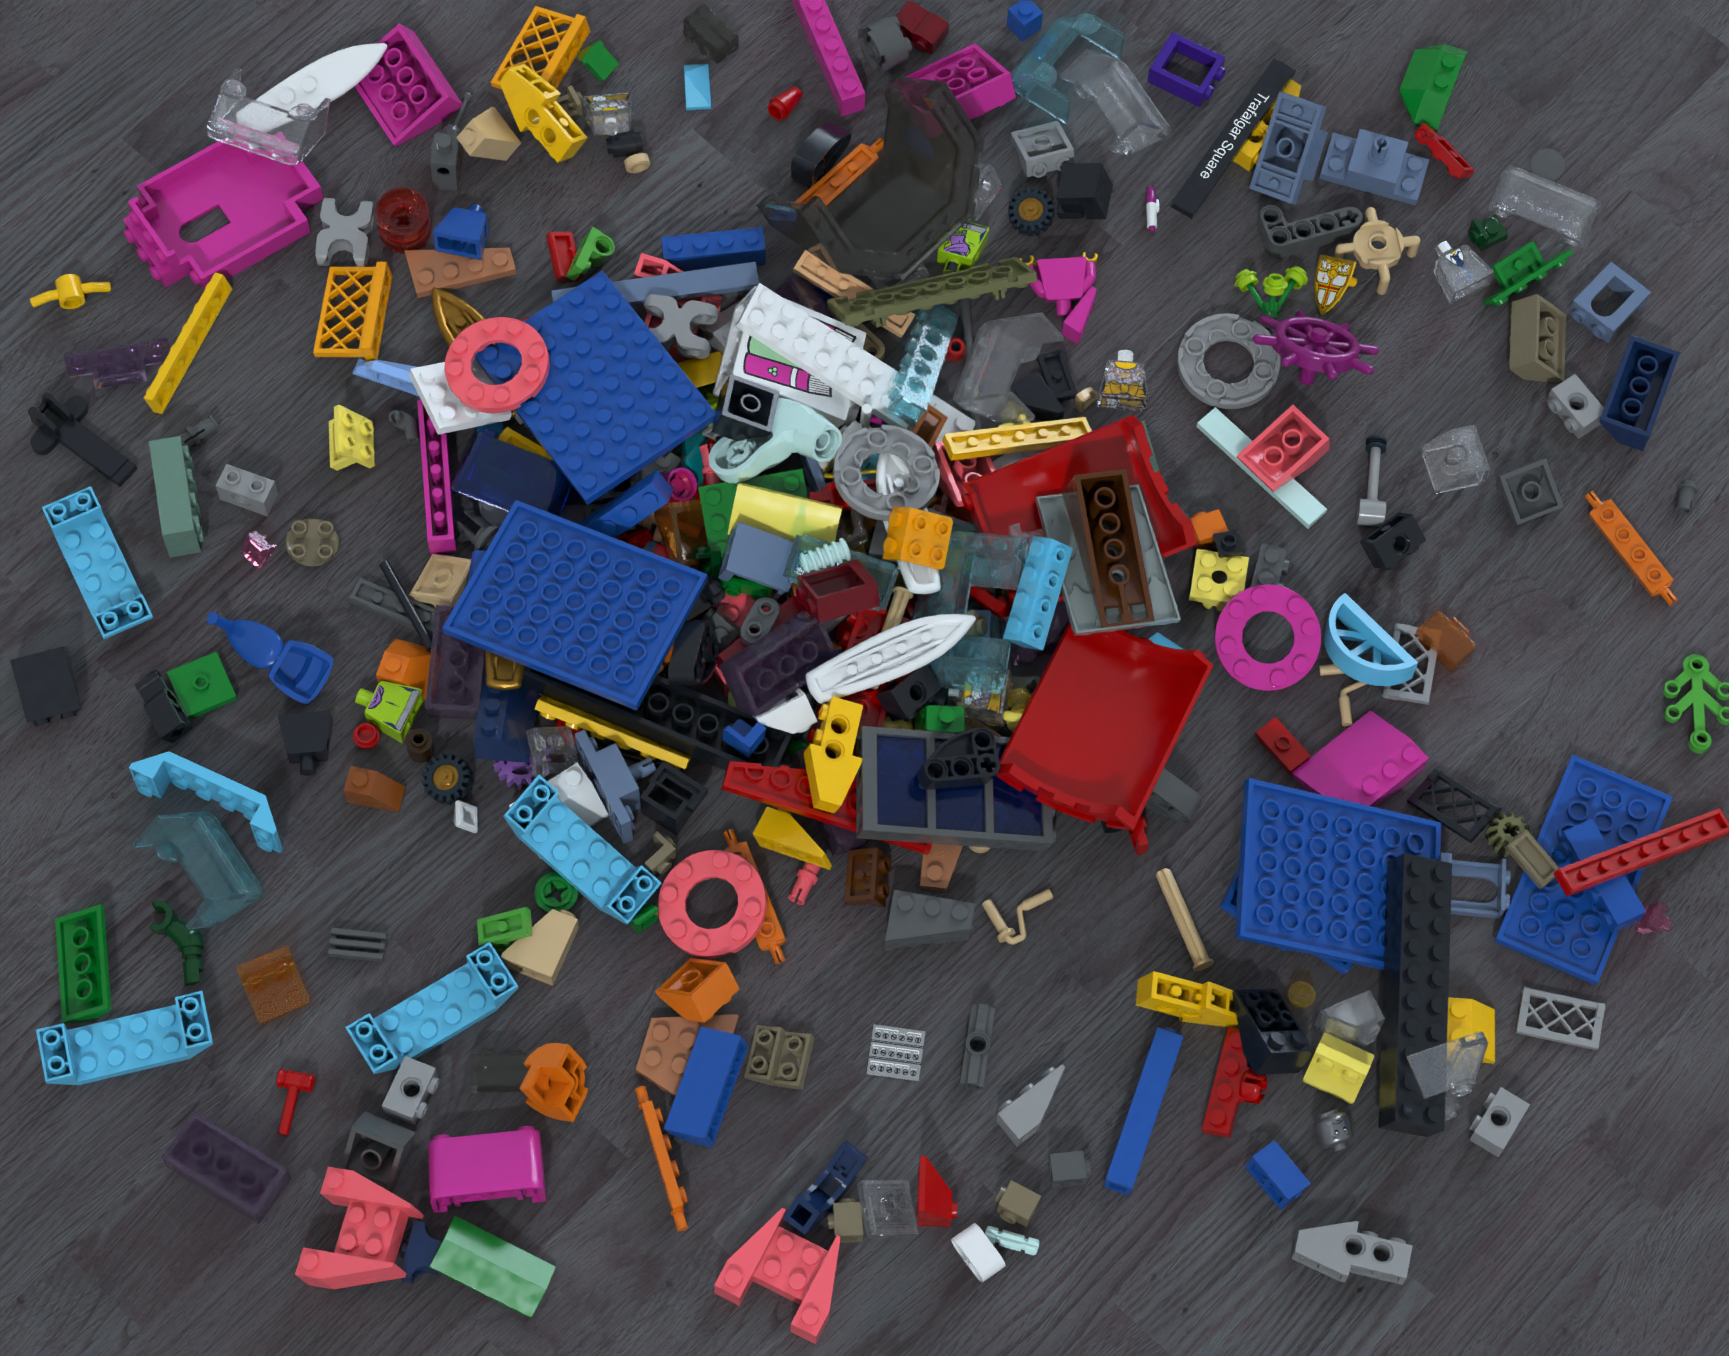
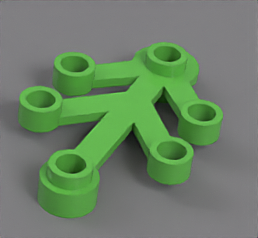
M1692 654L1685 658L1682 664L1683 672L1675 680L1666 682L1663 687V694L1670 699L1677 697L1680 688L1689 680H1691V690L1678 703L1667 707L1664 712V718L1669 723H1676L1682 713L1692 705L1694 732L1688 739V746L1694 753L1702 754L1711 745V737L1705 729L1704 706L1717 716L1719 723L1729 725V719H1725L1722 716V713L1729 714V707H1722L1703 689L1702 681L1716 691L1715 694L1720 700L1729 699V694H1723L1720 691L1721 688H1724L1729 693V683H1721L1709 672V663L1706 658L1698 654ZM1693 663H1696V664H1698L1701 668H1700V669H1695L1692 664H1693ZM1671 686L1675 688L1676 692L1672 693L1668 691L1667 687ZM1669 711L1676 712L1677 717L1670 716ZM1697 737H1702L1705 740V742H1699L1697 740Z

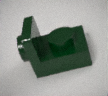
M1496 215L1481 222L1477 218L1473 219L1468 230L1471 242L1476 244L1480 251L1498 244L1508 237L1507 231Z
M709 546L694 547V552L685 553L686 559H699L698 571L707 574L708 577H716L720 583L721 579L718 578L721 569L720 551H710Z

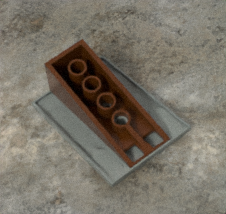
M1126 469L1074 475L1062 494L1035 498L1046 538H1052L1073 548L1061 593L1075 636L1154 625H1167L1181 621L1139 484L1129 485Z

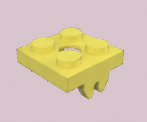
M1197 549L1189 600L1202 602L1206 609L1216 606L1217 611H1222L1231 598L1245 589L1249 557L1235 555L1220 558L1217 552ZM1223 571L1227 575V580L1222 584L1215 583L1212 580L1213 572Z

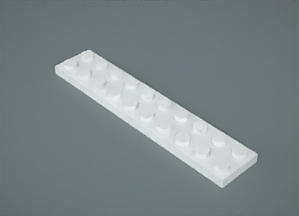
M761 283L754 289L736 324V327L859 406L862 407L864 404H870L872 406V414L889 425L907 429L922 407L928 403L948 417L936 442L942 441L944 434L973 430L975 421Z

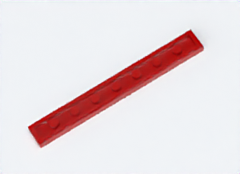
M1719 808L1561 867L1553 874L1568 897L1728 836L1729 822Z

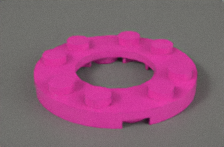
M1258 585L1239 592L1223 607L1215 628L1214 646L1222 667L1235 681L1256 690L1274 691L1297 683L1311 670L1320 651L1321 629L1314 610L1299 594L1278 585ZM1261 612H1275L1283 616L1290 623L1294 634L1293 646L1289 654L1281 661L1273 664L1260 663L1252 659L1245 651L1242 643V631L1246 622L1255 614Z

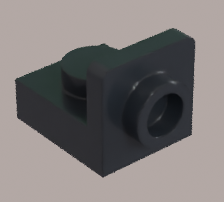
M1238 529L1213 534L1211 551L1217 552L1220 558L1239 556L1244 553L1245 549Z

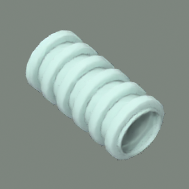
M840 538L837 543L832 541L829 546L824 544V548L816 547V551L808 550V554L805 555L801 553L799 559L805 574L818 571L821 568L826 569L829 565L833 567L837 562L842 564V560L845 559L850 561L851 554L846 541Z

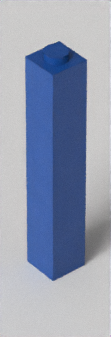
M1157 1027L1103 1186L1105 1188L1128 1196L1131 1194L1184 1037L1179 1035V1032L1175 1029Z

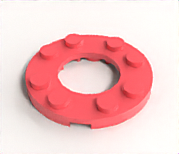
M508 317L488 318L467 327L452 342L445 358V376L451 391L462 404L482 413H504L521 407V403L528 400L531 396L534 398L540 392L547 380L550 368L549 353L540 334L529 324ZM502 342L510 344V346L515 347L522 356L520 370L512 380L506 383L488 385L480 382L472 373V361L475 355L483 351L489 344Z
M722 850L698 852L679 862L665 878L658 898L659 919L670 940L678 948L692 956L715 959L732 952L736 953L746 947L756 937L764 923L767 913V897L763 881L749 862L734 853ZM711 878L725 880L735 888L738 895V907L735 915L727 924L719 928L705 929L695 925L690 920L686 911V900L689 892L697 883Z

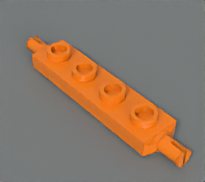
M878 138L871 146L861 143L791 204L793 214L783 222L785 227L791 230L800 221L808 226L879 164L877 153L886 147L885 141H882V138Z
M1590 491V494L1587 493L1585 499L1593 507L1589 517L1651 597L1661 595L1668 606L1675 604L1678 599L1669 589L1674 579L1611 499L1601 502L1594 491Z
M734 829L728 830L730 836L727 831L723 832L728 844L724 851L734 853L745 859L761 877L748 843L746 841L738 843ZM764 885L767 897V913L764 923L755 938L761 951H770L774 963L780 964L779 958L782 963L786 960L780 946L787 939Z
M640 1086L635 1089L639 1102L638 1107L642 1109L672 1210L670 1214L673 1216L677 1232L688 1229L684 1216L683 1203L688 1201L684 1187H678L675 1177L680 1176L675 1160L670 1161L667 1151L672 1150L668 1134L662 1135L660 1125L664 1124L660 1108L654 1109L652 1100H649L646 1086Z

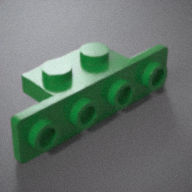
M1534 241L1526 243L1490 266L1501 290L1483 300L1484 305L1494 304L1496 307L1509 300L1507 296L1512 292L1515 294L1522 292L1529 287L1527 283L1531 280L1538 281L1548 275L1547 270L1554 267L1556 269L1568 262L1566 258L1573 254L1572 250L1561 251L1544 261Z

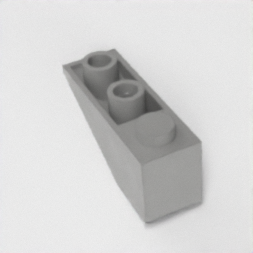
M1063 1064L1056 1069L1054 1067L1049 1068L1042 1074V1080L1036 1085L1028 1084L1020 1091L1019 1094L1021 1096L1013 1102L1008 1100L998 1108L999 1113L997 1114L996 1122L1017 1147L1039 1131L1065 1070Z

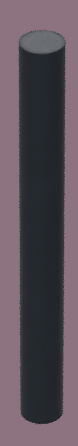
M388 560L381 562L379 566L426 650L432 651L436 648V644Z

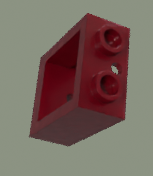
M858 560L797 576L798 587L795 588L796 597L799 603H803L808 613L812 614L819 623L880 606L877 581Z

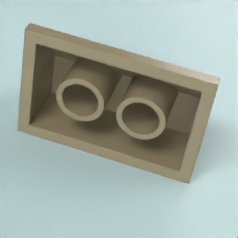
M1538 294L1513 301L1510 314L1509 370L1524 380L1562 383L1565 381L1566 314Z

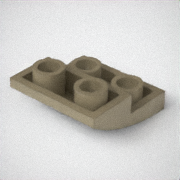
M756 1025L744 1077L748 1080L768 1085L803 1090L815 1038L812 1034L786 1032L782 1027Z

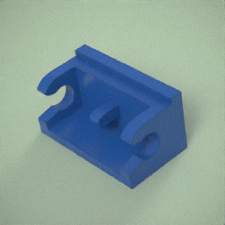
M1275 1140L1252 1156L1245 1166L1280 1210L1302 1195V1191L1311 1184Z

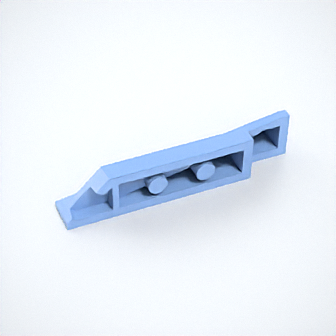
M365 357L358 359L352 372L354 375L419 396L409 376L410 369L416 368V366L383 360L367 362Z

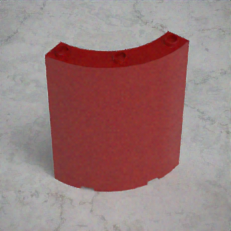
M1134 415L961 484L964 492L961 495V500L965 509L970 511L978 535L985 548L983 550L984 559L988 565L992 564L1008 593L1012 606L1033 536L1046 538L1035 498L1062 494L1074 475L1126 469L1129 485L1139 484L1162 559L1197 545L1192 522L1177 503H1170L1166 496L1169 493V489L1160 471L1154 472L1149 457L1153 456L1147 440L1144 425ZM1061 591L1058 598V602L1063 600Z
M1069 621L999 760L1000 769L996 776L1020 792L1025 788L1037 795L1035 799L1037 802L1063 814L1093 824L1096 819L1105 821L1106 826L1110 828L1134 830L1214 665L1199 650H1180L1157 645L1147 638H1138L1123 630L1075 636Z

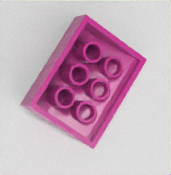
M400 23L378 42L387 44L385 53L371 72L355 86L394 146H398L444 122L463 105L415 32Z
M976 43L890 83V88L913 122L919 128L922 127L929 139L938 137L954 127H959L965 122L982 116L986 112L998 106H1003L1016 98L1011 73Z
M1370 710L1295 769L1291 775L1307 792L1377 808L1424 770L1429 758L1408 736Z

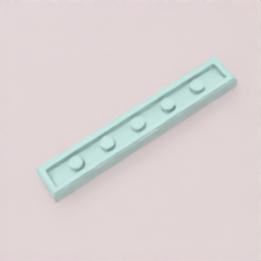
M1216 407L1197 423L1196 427L1307 529L1326 513L1327 509L1295 479L1272 492L1237 458V455L1252 440Z

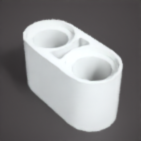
M973 1223L951 1239L958 1254L982 1283L1006 1266L999 1252L976 1223Z

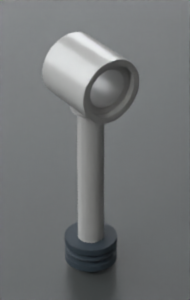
M1378 435L1366 438L1365 450L1370 453L1367 499L1360 498L1356 515V524L1380 527L1385 521L1386 502L1379 501L1377 498L1380 456L1386 452L1387 440Z

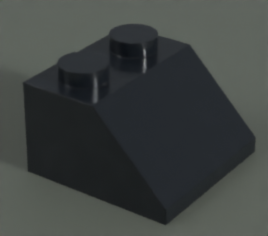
M730 374L719 394L711 432L735 441L770 435L779 391Z

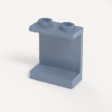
M738 522L730 531L718 578L727 582L733 575L775 589L772 598L778 599L784 592H788L791 587L793 578L789 575L791 568L794 569L798 561L799 554L795 553L798 543Z

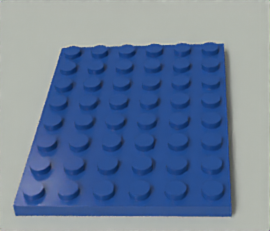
M603 271L523 321L533 327L543 338L549 353L550 368L547 380L540 392L534 398L531 396L528 400L521 403V407L515 409V412L587 505L713 423L715 417L714 409ZM502 342L487 345L483 351L478 352L474 357L495 385L512 380L518 374L522 365V356L515 347L510 346V344Z
M515 500L442 630L446 635L638 710L703 590L708 576L693 568Z
M1248 778L1244 781L1235 938L1384 970L1388 861L1403 853L1440 861L1441 822Z

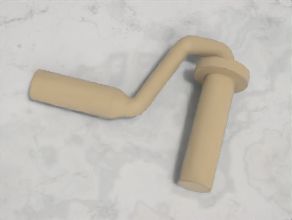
M1335 664L1319 665L1320 676L1345 674ZM1359 681L1341 690L1339 706L1342 726L1352 725L1350 700L1347 693L1367 685L1366 683Z
M1047 889L1024 900L1017 907L1016 912L1020 935L1014 938L1012 937L1016 934L1015 930L1007 927L992 900H986L982 903V906L999 933L997 936L998 941L1014 945L1026 938L1023 910L1028 911L1053 899V895Z

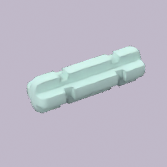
M992 1226L986 1228L985 1235L992 1244L997 1242L999 1246L1019 1252L1025 1250V1253L1030 1255L1037 1254L1040 1244L1038 1239L1031 1237L1026 1239L1024 1235L1007 1230L1001 1232L998 1231L999 1228Z

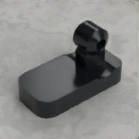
M708 577L686 621L693 619L725 598L726 593L716 577Z

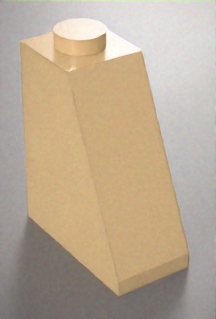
M490 107L473 118L456 137L469 156L507 161L521 144L495 107Z
M552 909L532 927V936L518 939L502 953L501 960L506 968L553 986L579 929L576 916L566 910H560L559 912Z

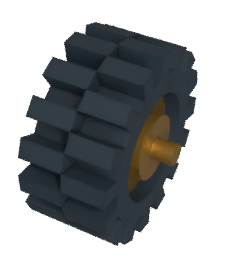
M1026 187V191L1020 189L1017 195L1014 194L1012 196V201H1009L1008 214L1010 223H1012L1015 230L1018 229L1022 235L1027 233V236H1032L1033 233H1036V236H1038L1042 230L1044 232L1048 230L1047 227L1048 225L1051 226L1052 219L1054 218L1052 199L1050 196H1047L1044 190L1040 192L1039 188L1035 187V190H1031V187Z
M442 753L439 754V758H431L432 763L430 765L426 763L424 767L427 770L426 772L422 771L421 775L424 777V780L421 781L425 787V792L441 804L452 805V802L461 801L462 797L466 799L468 797L466 793L468 790L472 791L471 783H474V778L471 776L473 772L469 765L460 757L448 753V756Z

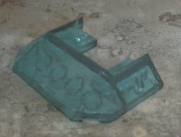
M952 531L945 567L939 570L941 589L931 594H917L913 620L940 614L966 615L971 586L1017 590L1025 565L1030 538ZM964 635L951 649L927 665L941 688L1003 694L1012 642L1008 639Z

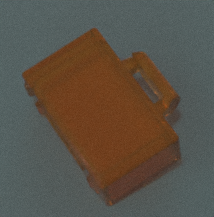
M1440 610L1424 622L1415 634V637H1420L1419 642L1428 651L1432 648L1437 652V659L1450 672H1453L1468 659L1476 648V644L1468 638L1471 631L1456 617L1449 620Z

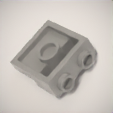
M1059 121L1011 132V141L1019 154V163L1027 177L1035 176L1040 178L1047 172L1055 170L1062 172L1063 164L1075 163L1074 149Z

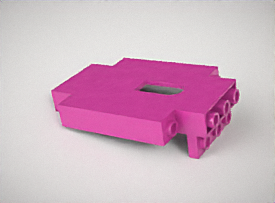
M243 128L139 184L137 186L139 196L128 201L131 211L128 213V217L123 219L126 228L123 230V233L130 244L135 243L137 246L136 252L143 263L147 261L151 266L149 271L156 282L160 280L166 288L189 275L195 285L200 284L203 290H205L207 283L210 282L214 273L223 274L227 280L309 234L308 220L302 211L323 200L322 190L319 183L282 132L255 146ZM217 207H220L230 222L197 242H185L180 237V231L185 225Z

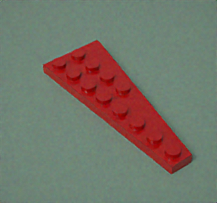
M730 761L728 763L721 790L856 832V776L840 808L835 813L813 808L806 769L789 768V766L780 765V767L761 766L758 763ZM889 774L888 776L877 775L878 825L927 828L926 789L919 784L917 776L915 778L898 777V775ZM935 789L936 825L945 789ZM881 840L925 855L930 853L932 843Z

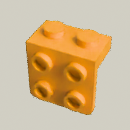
M892 506V512L888 519L887 538L883 545V559L908 562L942 570L945 567L953 525L952 518L911 507Z

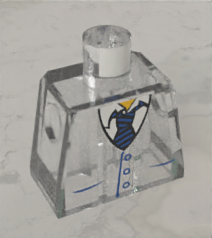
M1444 241L1435 248L1439 258L1436 260L1433 273L1449 305L1490 285L1494 271L1468 245H1463L1453 250L1450 244Z

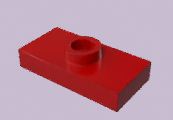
M548 232L546 240L556 282L580 281L583 278L582 274L575 281L566 277L577 252L572 232Z
M1276 717L1255 732L1254 736L1289 775L1311 757Z
M1140 815L1134 830H1128L1135 854L1137 855L1146 853L1149 844L1145 834L1147 825L1143 815Z

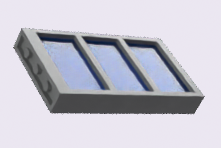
M862 726L857 732L855 740L856 757L863 759L856 774V838L1046 851L1055 842L1056 828L1053 827L1052 817H1054L1056 810L1035 800L1037 795L1025 788L1020 792L996 775L989 783L977 786L929 790L919 784L917 774L927 759L941 744L958 733ZM994 736L999 760L1011 737ZM975 739L976 744L984 748L983 742ZM954 767V771L958 775L963 776L962 770ZM928 769V773L931 777L938 778L937 774L933 770Z

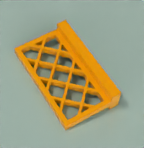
M535 6L491 81L492 87L502 90L499 82L509 68L525 64L528 67L530 66L535 72L533 65L546 60L547 66L535 73L558 89L591 32L586 16L577 14L574 18ZM538 16L546 17L550 21L535 26ZM564 23L570 25L567 30L557 33L555 28ZM550 28L553 29L555 35L544 39L540 38V32ZM536 34L538 41L524 45L523 42L527 37ZM558 41L559 45L556 49L546 52L545 45ZM541 47L544 54L530 59L527 52ZM525 53L527 60L513 65L514 57Z
M377 262L376 267L329 268L313 350L315 357H365L367 362L378 360L393 279L387 262ZM336 275H347L349 278L339 286L335 283ZM364 275H372V280L366 285L362 286L358 282ZM352 284H355L359 290L348 297L343 291ZM340 294L345 300L334 308L330 304L331 300ZM365 294L368 297V301L358 308L354 301ZM351 305L355 311L344 319L339 312ZM336 315L341 322L329 329L326 326L327 321ZM361 316L364 319V323L354 329L349 323ZM346 326L351 333L339 340L335 334ZM331 337L337 342L331 348H322L323 343ZM357 337L360 341L359 349H348L345 345Z

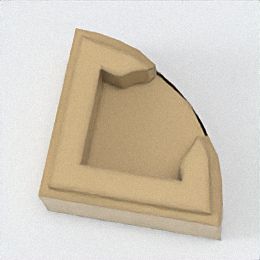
M1091 387L1080 391L1076 395L1074 407L1080 413L1098 399V393Z

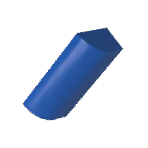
M700 1027L666 1121L665 1131L686 1142L713 1148L749 1047L742 1036Z

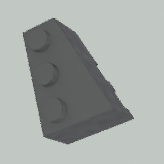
M894 890L884 951H892L894 948L908 946L909 948L918 947V945L935 943L936 945L969 940L975 903Z

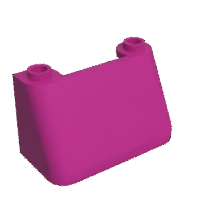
M522 1126L517 1131L451 1138L449 1135H437L433 1137L432 1141L428 1142L430 1203L434 1213L448 1212L447 1206L453 1202L455 1207H461L463 1202L517 1197V1200H523V1195L532 1197V1203L547 1201L541 1133L538 1130H534L533 1126Z

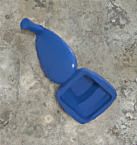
M214 611L210 612L207 616L209 624L216 625L227 632L230 644L246 662L259 669L270 668L268 672L270 680L292 699L308 704L325 685L333 666V658L323 650L296 640H288L283 645V641L277 632L254 621H232Z

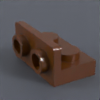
M879 848L848 850L844 902L848 905L875 903L880 908L886 907V898L889 896L887 880L888 873L891 870V862L888 855Z

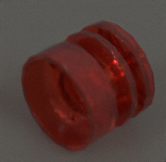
M397 187L390 189L380 197L376 204L375 215L380 240L388 249L405 254L404 250H419L424 247L430 239L432 227L427 200L423 195L412 188Z

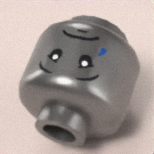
M1337 1109L1316 1116L1317 1121L1314 1122L1313 1129L1322 1148L1331 1147L1332 1151L1336 1152L1349 1147L1347 1141L1353 1138L1354 1132L1346 1113L1338 1112Z

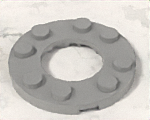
M1216 314L1198 321L1185 333L1178 350L1177 367L1183 384L1197 399L1217 408L1239 409L1259 402L1274 387L1280 370V355L1276 353L1273 347L1258 345L1253 342L1254 335H1271L1269 331L1258 322H1251L1240 318L1238 314ZM1223 341L1236 342L1242 345L1252 356L1254 363L1252 372L1246 379L1238 383L1227 384L1212 378L1205 370L1203 362L1204 354L1209 347Z
M881 425V428H862L844 440L835 457L833 478L840 496L851 508L864 516L888 521L889 515L892 512V506L924 510L936 494L940 479V469H938L933 450L918 435L901 427ZM878 453H890L898 456L907 463L911 470V483L900 493L895 492L890 495H883V493L874 492L867 487V484L862 479L860 469L863 462L868 457Z

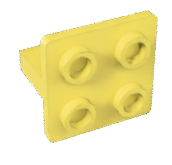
M341 405L334 406V419L329 421L330 468L338 471L356 462L367 468L374 467V427L372 420Z
M1324 1033L1305 1073L1303 1082L1353 1104L1371 1067L1374 1055L1328 1033Z

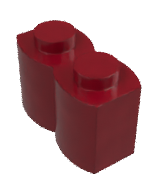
M907 1L896 15L903 37H907L920 52L933 54L949 33V23L934 13L928 12L915 2Z

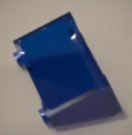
M485 429L484 433L478 432L453 480L450 490L509 512L515 500L560 517L571 488V483L555 462L498 439L500 434Z

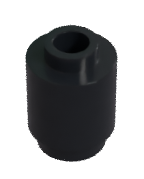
M629 130L610 133V138L606 139L608 154L613 153V158H619L643 152L641 132Z

